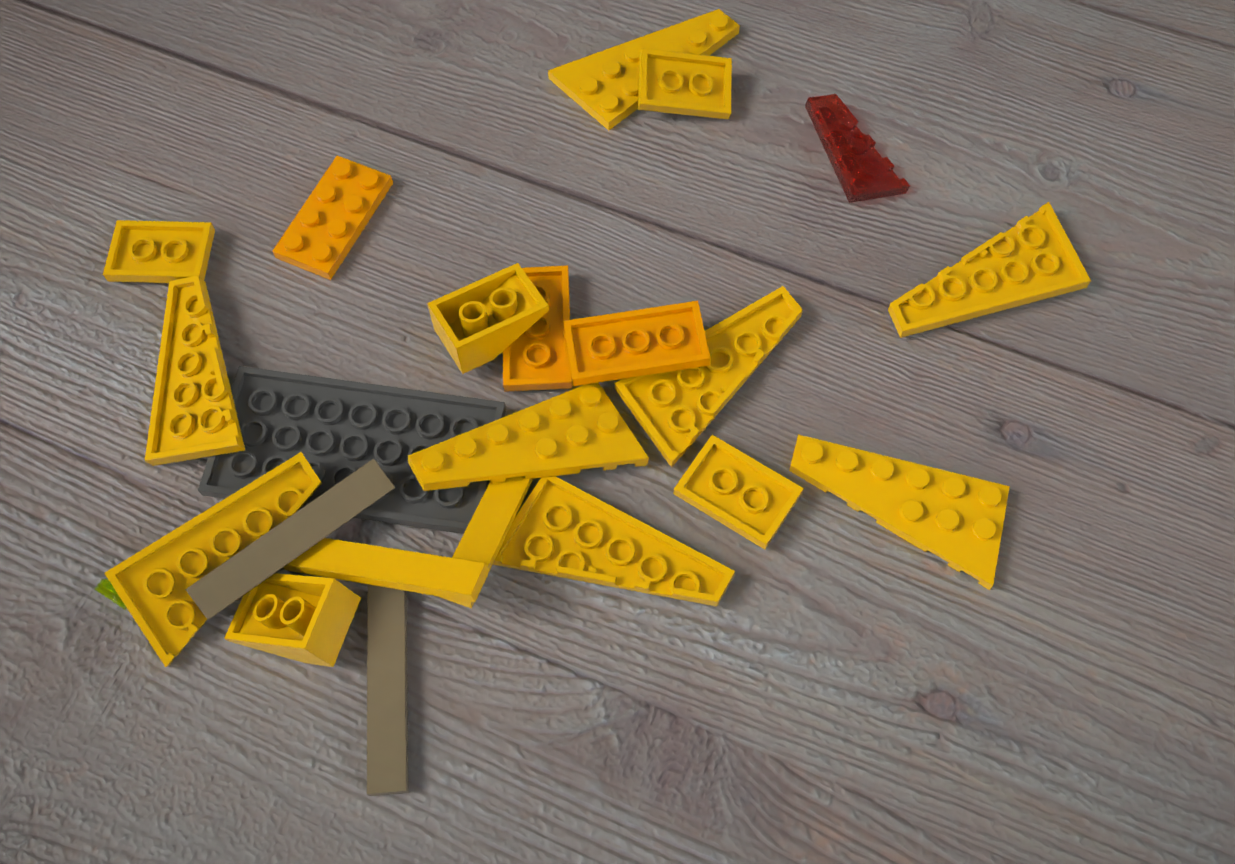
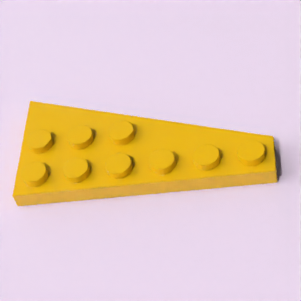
M720 9L550 69L548 70V79L609 131L638 109L639 56L642 48L709 56L738 35L740 25Z
M1047 202L1039 208V211L1029 217L1025 216L1008 231L1000 232L975 248L952 267L947 266L927 283L919 284L891 302L888 312L900 338L1081 290L1088 287L1091 279L1051 204Z
M198 275L169 281L145 461L152 466L245 451L206 282Z
M784 286L705 330L710 354V366L624 378L615 382V390L671 468L801 318L803 309Z
M599 382L582 385L408 455V464L423 491L465 487L470 482L485 480L499 483L505 482L506 478L524 476L525 479L578 474L582 469L602 467L603 471L613 470L617 468V465L634 464L635 467L647 466L649 457Z
M798 434L789 469L790 472L825 493L831 492L848 502L847 506L857 512L859 510L876 519L877 524L924 552L930 551L947 561L948 566L959 573L962 570L979 580L978 584L990 590L993 587L1010 486Z
M302 452L104 573L165 667H168L207 621L205 615L185 589L299 511L322 484Z
M556 476L540 478L516 515L493 562V565L711 606H718L735 574V571Z

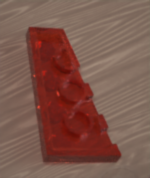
M837 94L809 97L807 99L805 108L849 203L907 193L910 187L909 183L905 178H898L893 171L894 165L888 157H881L874 148L876 142L869 134L866 135L857 127L859 121Z

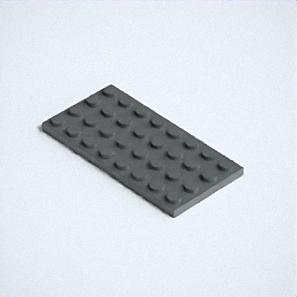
M239 366L231 392L245 451L210 456L198 491L202 496L225 499L302 452L322 482L302 506L303 508L374 458L395 489L354 518L464 534L490 480L470 482L465 487L423 491L408 464V455L505 417L506 404L505 402Z

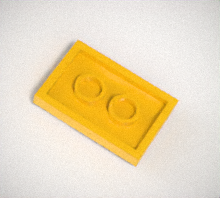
M647 48L641 49L639 56L638 110L729 119L731 115L732 58Z
M117 220L103 276L108 282L169 283L172 280L196 275L205 280L215 228L211 222Z
M711 435L674 487L673 494L765 550L802 495L804 488L716 436Z

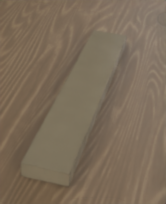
M373 458L185 590L207 620H210L391 492L395 487Z
M368 584L367 795L380 796L409 793L407 591Z

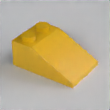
M519 263L427 303L434 330L462 374L494 360L550 310L549 305Z
M275 573L243 595L224 639L299 662L334 667L361 597L335 578Z

